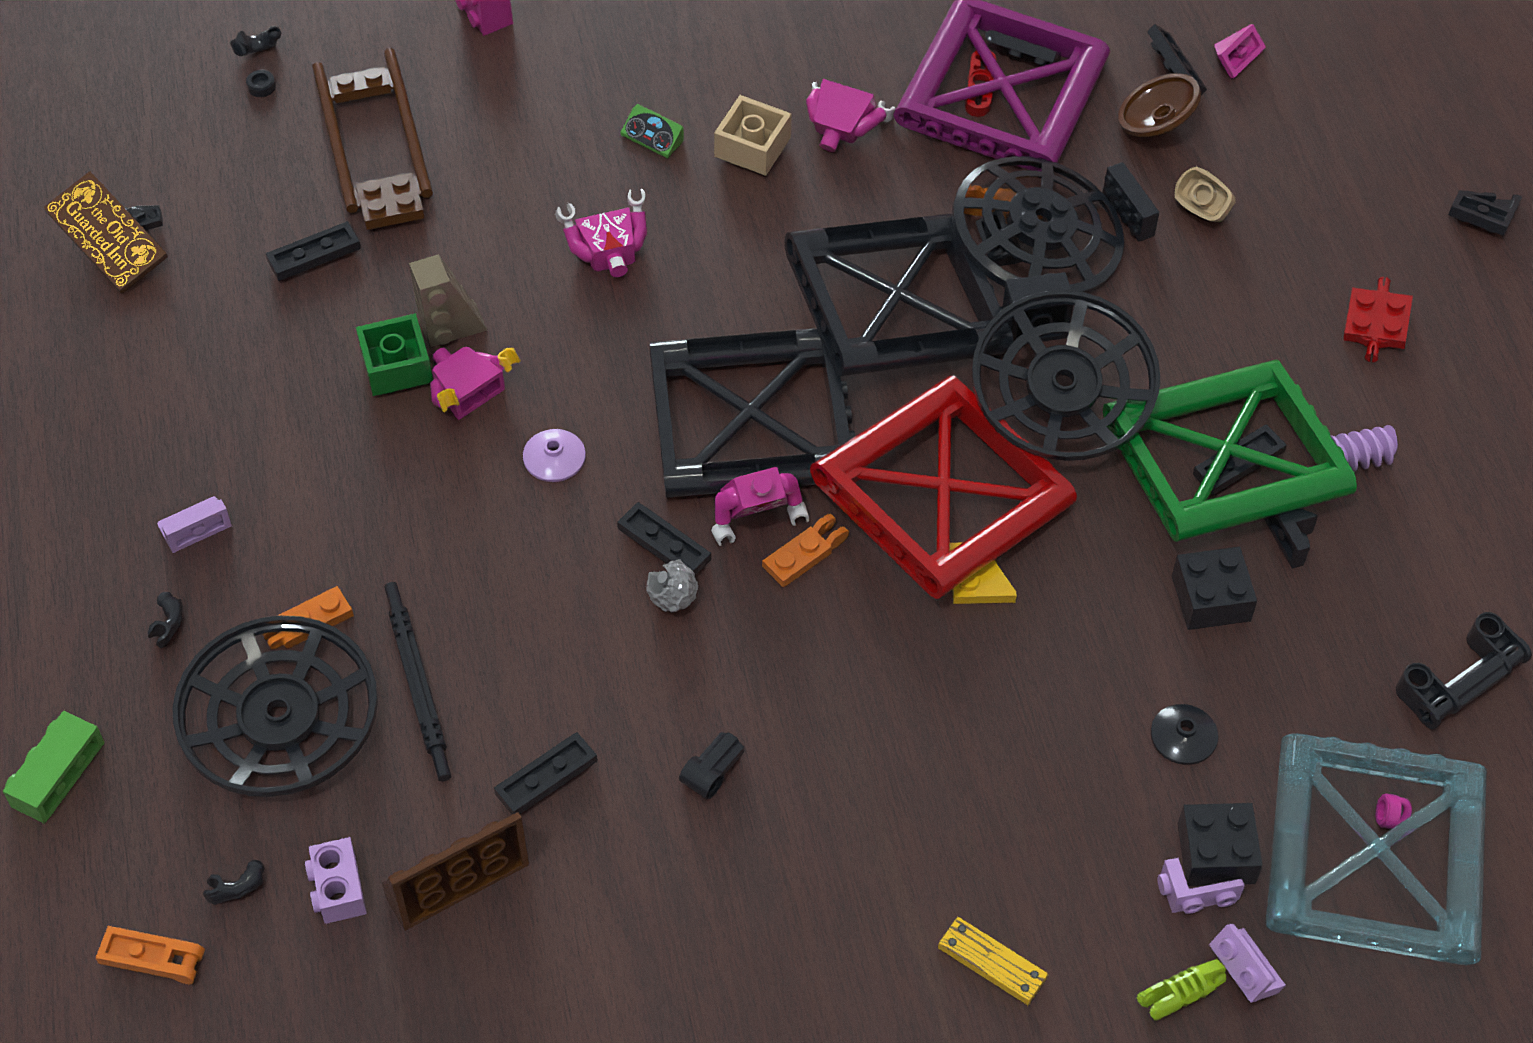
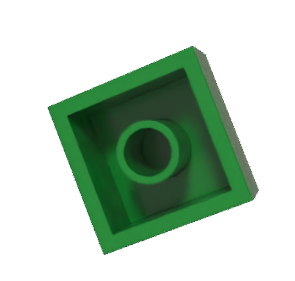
M416 313L356 327L359 346L373 396L432 382L430 361Z

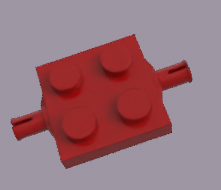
M1384 277L1378 279L1377 291L1352 287L1343 341L1357 342L1367 346L1365 359L1370 362L1371 353H1373L1372 362L1378 361L1379 348L1405 349L1413 296L1390 293L1391 280L1386 277L1385 286H1383Z

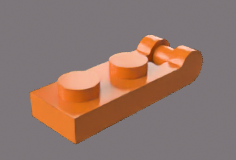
M108 926L96 955V960L98 964L171 978L183 984H193L197 974L196 970H194L196 963L202 960L205 949L201 945L192 942ZM175 955L183 957L181 965L172 963Z

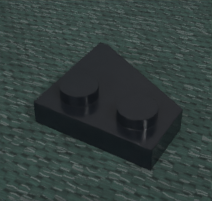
M1459 190L1448 215L1462 222H1468L1484 228L1491 233L1504 236L1522 196L1513 194L1511 200L1496 199V193H1476L1474 191Z

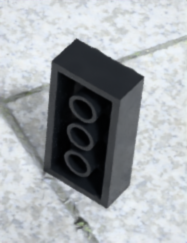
M1123 162L1107 167L1102 192L1120 215L1121 221L1127 225L1131 235L1135 236L1138 242L1154 237L1160 213Z

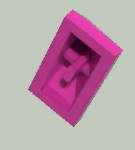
M1254 24L1246 26L1214 45L1217 55L1230 79L1235 78L1266 48Z

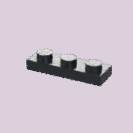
M1154 24L1147 33L1153 40L1151 42L1153 49L1165 58L1164 66L1172 74L1179 73L1193 77L1197 81L1202 95L1208 89L1172 35Z
M347 221L265 254L271 269L278 281L357 251L361 249L359 239Z
M1267 424L1240 439L1237 445L1274 457L1283 454L1287 447V444ZM1217 454L1194 467L1193 475L1200 482L1204 479ZM1230 456L1211 494L1215 495L1258 469L1261 465Z
M637 502L617 521L618 530L666 564L680 559L696 576L711 561V552L640 502Z
M575 732L495 786L494 793L512 815L517 812L521 814L598 762L597 754L579 733Z

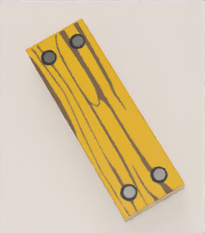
M960 917L956 918L938 944V949L1026 1005L1030 1004L1048 976L1047 972Z

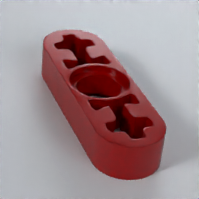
M977 50L971 56L967 87L974 86V81L983 80L985 82L994 80L987 67L980 69V63L983 60ZM991 51L992 55L996 60V55ZM992 92L980 95L982 96L981 105L975 104L976 97L966 99V112L975 117H982L988 114L991 107Z

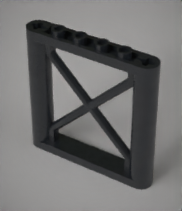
M952 213L787 232L785 235L786 256L833 368L839 377L973 359L978 340L984 329L1003 310V307L999 305L995 297L992 284H989L985 274L969 260L961 249L954 233ZM921 247L896 285L839 257ZM934 250H946L979 322H969L907 291ZM826 263L889 295L860 337L847 338L816 264ZM899 301L958 329L873 341ZM1008 322L994 335L987 346L985 354L995 356L1006 353L1013 343V334Z
M817 328L650 342L651 368L666 498L716 494L721 492L720 489L736 477L773 467L778 468L779 474L790 473L794 475L799 486L817 485L810 473L811 465L855 437V431H849L848 424H852L851 406H845L844 399H848L847 382L841 381V378L836 374ZM791 361L750 403L698 370L701 368ZM822 364L835 442L834 446L817 447L760 410L804 365ZM685 375L739 410L740 413L695 458L675 459L666 377ZM750 419H753L805 453L708 462Z

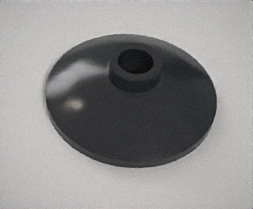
M1176 704L1164 708L1156 715L1151 726V739L1156 750L1166 759L1177 764L1193 765L1206 760L1213 754L1218 743V730L1213 719L1202 709L1187 704ZM1181 727H1188L1191 731H1184Z

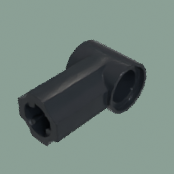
M721 731L699 757L693 756L685 764L679 775V781L706 800H709L721 787L724 775L744 753V746L733 734Z

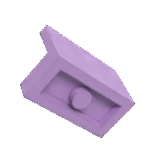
M215 496L162 519L157 523L172 553L232 526L224 503L221 499L217 500Z

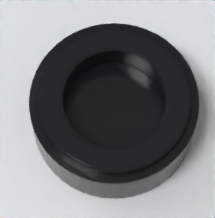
M266 70L254 71L246 79L248 92L255 97L269 96L276 88L273 74Z

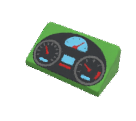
M639 104L635 105L621 130L622 136L666 158H669L684 141L683 126Z

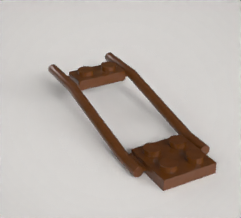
M392 48L384 51L388 70L385 67L370 68L365 71L329 77L330 81H327L323 64L315 62L312 65L346 209L349 213H354L358 208H361L367 230L423 219L424 212L419 196L429 198L433 194L395 51ZM391 89H394L416 175H413V172L398 174L392 177L357 183L356 187L353 188L332 101L335 100V103L391 93Z

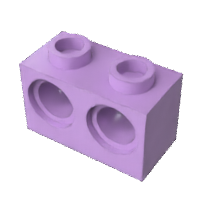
M348 837L309 846L311 860L305 861V867L309 882L315 880L317 891L310 892L314 912L322 913L325 924L367 914L351 838ZM329 863H338V865L332 869L324 868ZM334 894H344V896L338 900H330V898Z

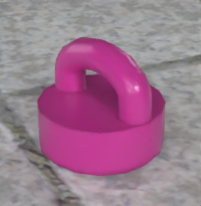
M1383 794L1376 806L1375 815L1378 826L1395 829L1401 828L1408 823L1412 814L1410 801L1398 795Z

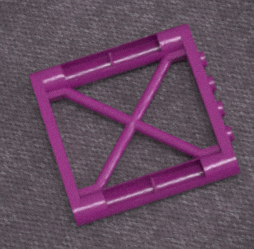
M954 0L895 109L894 118L904 128L995 159L1021 156L1040 158L1058 163L1110 55V48L1104 41L982 0ZM977 29L984 31L993 30L1061 52L1062 57L1069 59L1005 76ZM968 35L994 80L935 96ZM1071 70L1041 132H1039L1012 86ZM1001 90L1030 140L936 108ZM1019 166L1028 170L1041 171V168Z

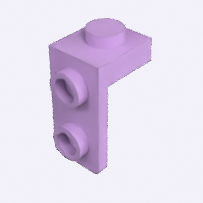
M1179 858L1165 860L1161 874L1157 877L1159 890L1162 895L1167 896L1172 913L1184 911L1186 914L1195 913L1206 906L1216 904L1219 907L1230 906L1240 899L1244 889L1242 879L1189 889Z

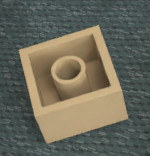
M739 95L714 132V157L766 176L791 138V113Z

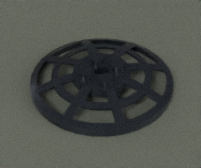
M1013 156L987 162L974 169L963 180L952 206V224L961 249L981 272L1005 287L1006 280L1015 279L1018 276L1004 270L986 256V254L998 246L1014 258L1030 264L1028 277L1040 276L1042 268L1063 269L1076 266L1084 281L1069 284L1071 291L1088 294L1103 286L1113 276L1122 258L1124 232L1120 218L1113 205L1104 193L1088 179L1064 165L1049 160ZM1012 165L1032 166L1041 168V171L1023 170L1008 173L1000 167ZM988 171L998 178L989 186L984 198H965L971 183L979 175ZM1053 172L1069 178L1070 180L1076 182L1081 187L1086 189L1088 192L1083 193L1078 187H1076L1069 181L1059 176L1053 175ZM1027 177L1041 178V188H1026L1017 179ZM1053 182L1066 187L1075 196L1066 199L1053 191ZM1005 184L1016 193L1011 202L993 199L996 192ZM1093 202H1099L1107 212L1114 226L1116 237L1102 230L1100 216ZM1085 205L1091 215L1093 225L1079 220L1074 208ZM964 208L982 209L983 221L991 237L979 245L972 239L966 226ZM992 210L1007 212L1008 227L1001 231L998 229ZM1037 215L1045 217L1048 222L1039 220ZM1076 230L1092 236L1090 243L1081 252L1071 240ZM1016 236L1026 245L1033 247L1032 254L1019 249L1009 239ZM1101 240L1114 247L1115 252L1109 264L1094 276L1086 260L1095 252ZM1062 247L1070 256L1060 259L1044 258L1045 250H1056Z
M1054 290L1031 294L1014 301L1001 310L988 323L974 351L972 382L978 405L984 416L995 430L1009 442L1031 454L1047 459L1074 461L1103 456L1119 449L1137 435L1153 412L1159 394L1160 368L1154 346L1146 332L1131 315L1119 306L1085 292ZM1047 305L1074 306L1071 323H1048L1033 328L1025 312ZM1086 310L1097 311L1123 327L1129 336L1114 345L1101 333L1083 326ZM1014 318L1022 335L1010 345L1004 354L1003 360L985 354L987 346L994 335L1008 321ZM1052 333H1068L1066 345H1056L1048 348L1045 347L1040 337ZM1080 336L1095 342L1105 352L1093 358L1089 353L1078 348ZM1026 344L1030 345L1036 355L1029 369L1011 364L1016 354ZM1136 345L1141 350L1147 365L1149 389L1129 388V371L1122 355ZM1114 362L1119 374L1120 387L1102 385L1101 369ZM982 366L999 372L1000 392L1006 404L1005 406L992 411L989 409L982 391ZM1065 375L1071 378L1073 383L1069 386H1062L1057 383L1056 378ZM1008 376L1025 380L1029 395L1014 401L1009 389ZM1098 397L1117 399L1112 410L1102 420L1091 410ZM1126 401L1146 402L1137 422L1125 435L1118 439L1107 428L1120 415ZM1037 405L1040 409L1050 414L1048 427L1041 426L1024 415L1023 411ZM1080 415L1089 426L1075 431L1060 430L1062 417ZM1014 416L1028 429L1045 436L1043 448L1031 445L1016 437L1003 427L999 421ZM1094 434L1106 444L1102 448L1085 452L1055 451L1058 439H1080Z
M280 615L263 617L242 623L223 632L194 656L183 672L176 688L173 701V725L177 741L186 759L199 774L213 784L228 791L248 796L274 797L290 795L310 789L330 779L345 768L359 753L368 739L375 722L378 706L377 685L371 665L363 651L350 637L337 628L319 620L301 616ZM280 631L309 634L302 652L277 650L261 653L255 636ZM322 638L344 650L356 663L359 670L341 680L339 674L329 664L315 657ZM242 641L248 659L232 668L218 684L200 676L203 670L219 654ZM281 661L297 663L292 675H270L266 664ZM310 667L322 673L332 685L315 693L312 687L304 680ZM253 669L257 680L250 684L242 694L229 689L239 677ZM365 681L368 693L366 722L363 729L345 726L349 712L347 691ZM192 688H195L211 696L207 708L208 731L188 735L186 730V708ZM338 697L339 711L336 724L318 720L319 705ZM221 701L237 707L236 716L238 723L218 728V712ZM282 706L287 709L285 714L280 717L269 715L270 711L275 707ZM311 733L328 736L327 740L318 749L304 757L299 744L307 739ZM244 735L254 746L246 759H243L232 752L224 741ZM338 739L355 741L354 745L340 760L325 771L312 776L308 765L323 757L336 744ZM214 744L217 751L227 761L239 767V769L230 781L220 778L201 762L193 748ZM286 749L291 763L281 765L259 764L267 750L277 751ZM295 771L299 779L297 783L269 788L244 785L252 773L276 775Z

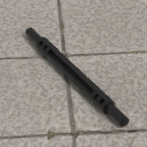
M389 582L385 584L384 588L391 609L388 613L426 751L432 756L438 780L444 782L452 777L445 755L446 742L408 609L403 606L397 583Z

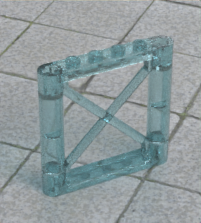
M1288 734L1281 739L1266 915L1267 928L1282 934L1460 965L1478 963L1481 960L1486 768L1477 763L1449 759L1439 754L1425 755L1413 753L1403 748L1389 749L1377 747L1372 743L1358 744L1342 741L1337 737L1322 738L1304 734ZM1322 767L1440 786L1443 787V795L1381 837H1378L1321 774ZM1314 785L1367 846L1305 887L1312 786ZM1450 807L1445 911L1389 848ZM1378 856L1437 922V931L1311 910L1312 900Z

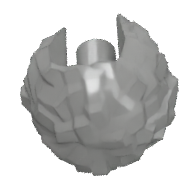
M680 559L663 565L668 572H649L648 586L646 587L650 600L663 611L677 612L687 608L696 599L698 582L695 579V573Z

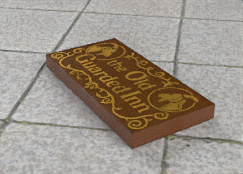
M91 171L43 207L45 212L121 294L168 258L167 253Z

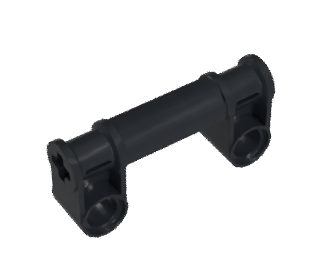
M1484 612L1476 618L1466 639L1469 647L1482 659L1447 684H1444L1425 664L1412 663L1405 668L1397 683L1396 693L1426 727L1430 729L1440 726L1443 718L1449 714L1459 712L1503 678L1510 675L1512 668L1519 663H1526L1532 658L1529 645L1497 614ZM1410 681L1416 682L1419 686L1412 684Z

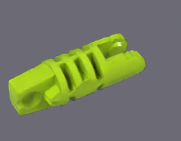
M1218 959L1195 967L1192 966L1186 971H1182L1140 992L1136 999L1143 1007L1148 1008V1006L1151 1007L1154 1004L1149 1013L1157 1021L1180 1010L1183 1006L1185 1007L1207 996L1216 987L1226 982L1225 966Z

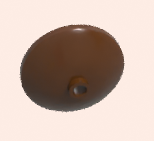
M1167 74L1151 79L1137 87L1123 101L1118 113L1119 122L1123 130L1133 136L1154 137L1168 133L1186 122L1194 113L1201 99L1200 87L1193 77L1186 74Z

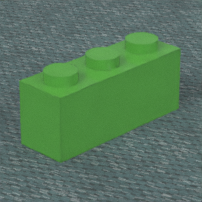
M63 711L57 720L52 721L39 744L28 752L24 764L6 782L3 793L11 808L45 824L105 742L98 727L66 711Z

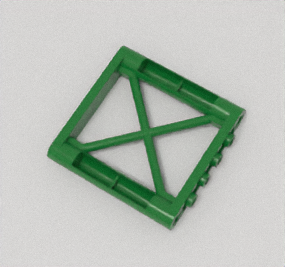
M1277 359L1159 389L1153 412L1140 431L1152 430L1218 452L1193 499L1179 502L1139 433L1119 448L1163 525L1175 542L1352 495L1357 489L1355 474L1345 459L1342 448L1336 446L1330 436L1327 426L1322 425L1314 407L1311 404L1309 405L1304 398L1300 386L1293 382L1281 362ZM1273 397L1316 462V466H1302L1237 445L1260 400ZM1247 399L1225 440L1163 421ZM1116 401L1103 405L1104 418L1112 410ZM1126 401L1120 415L1107 428L1119 439L1137 422L1146 402ZM1230 456L1295 476L1207 500Z

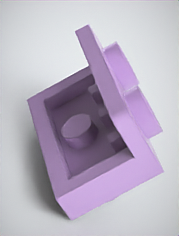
M1234 924L1226 925L1209 944L1251 1003L1276 995L1286 986L1244 928L1238 930Z

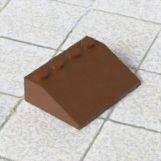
M517 812L499 822H490L480 832L468 838L463 837L454 841L449 848L438 854L433 853L425 856L420 860L419 864L407 870L396 871L386 881L382 882L386 899L403 929L406 931L529 866L522 817Z

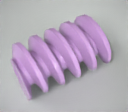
M1386 425L1383 428L1375 427L1372 430L1363 429L1360 432L1351 431L1348 435L1340 433L1336 437L1330 435L1336 446L1342 448L1345 459L1353 472L1358 469V462L1364 470L1368 469L1370 459L1375 467L1381 466L1382 458L1385 464L1391 465L1398 448L1397 435L1391 425Z

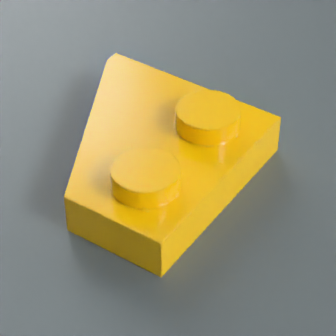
M963 542L950 543L949 552ZM995 560L952 590L953 604L1016 603L1017 597L1016 590Z

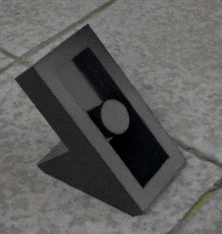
M1301 508L1264 518L1292 569L1304 565L1310 550V542L1307 535L1313 532L1318 518L1316 514Z

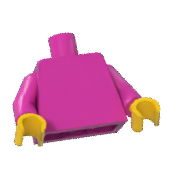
M463 347L454 354H451L446 348H440L432 356V361L436 364L432 369L434 380L430 383L432 403L434 406L440 407L443 412L450 408L455 417L460 420L505 390L502 370L510 372L512 370L511 365L519 363L521 360L514 348H506L496 356L475 352L469 347Z

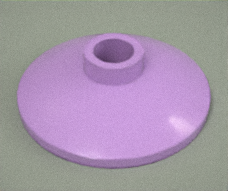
M561 429L545 430L534 435L527 442L523 451V461L528 472L535 478L547 482H559L573 477L583 467L586 457L582 441L573 433Z

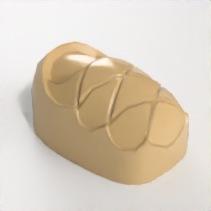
M1193 167L1185 171L1176 183V200L1183 207L1212 222L1223 221L1236 203L1235 196L1230 189L1218 178L1202 168Z

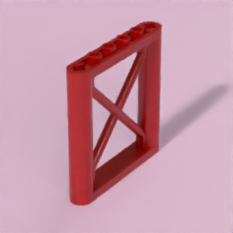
M954 376L944 378L828 453L810 467L811 476L817 486L921 588L935 599H940L1072 506L1077 500V494L1072 484L1047 459L1013 445L995 430L980 409L975 394ZM957 416L1027 481L1031 487L1020 488L950 479L951 419ZM939 419L938 477L865 468ZM1005 420L999 421L1003 427L1016 437L1028 442L1020 437ZM866 480L936 489V552L931 556L925 552L855 482ZM950 491L1022 500L1018 505L949 552Z

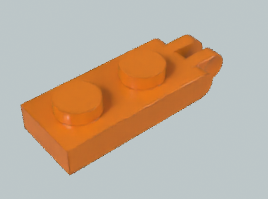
M338 586L277 615L306 617L319 620L331 626H335L354 616L352 608ZM289 631L262 634L268 640L267 643L271 649H277L283 645L286 648H291L307 640L309 636L307 633Z

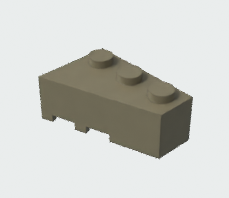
M439 254L409 263L418 318L430 348L487 331L477 304L468 296L465 288L459 284Z

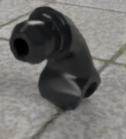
M271 26L268 30L262 31L255 36H246L244 31H240L236 39L230 41L234 53L238 56L264 51L276 46L277 40L281 37V30L277 26Z
M162 592L157 597V604L163 608L167 620L165 622L160 620L154 621L148 630V638L159 636L156 642V646L159 648H164L168 645L182 622L183 606L181 599L173 597L170 592Z
M251 860L247 864V869L241 874L240 879L231 883H225L217 874L210 875L207 879V884L215 889L205 890L203 892L207 902L217 905L229 900L240 899L255 891L264 882L262 873H264L265 867L263 863L259 860Z

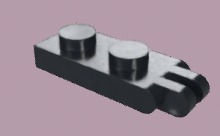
M989 30L985 35L986 40L1007 47L1008 54L1023 58L1025 53L1034 56L1033 62L1044 66L1049 65L1050 62H1059L1061 52L997 31Z

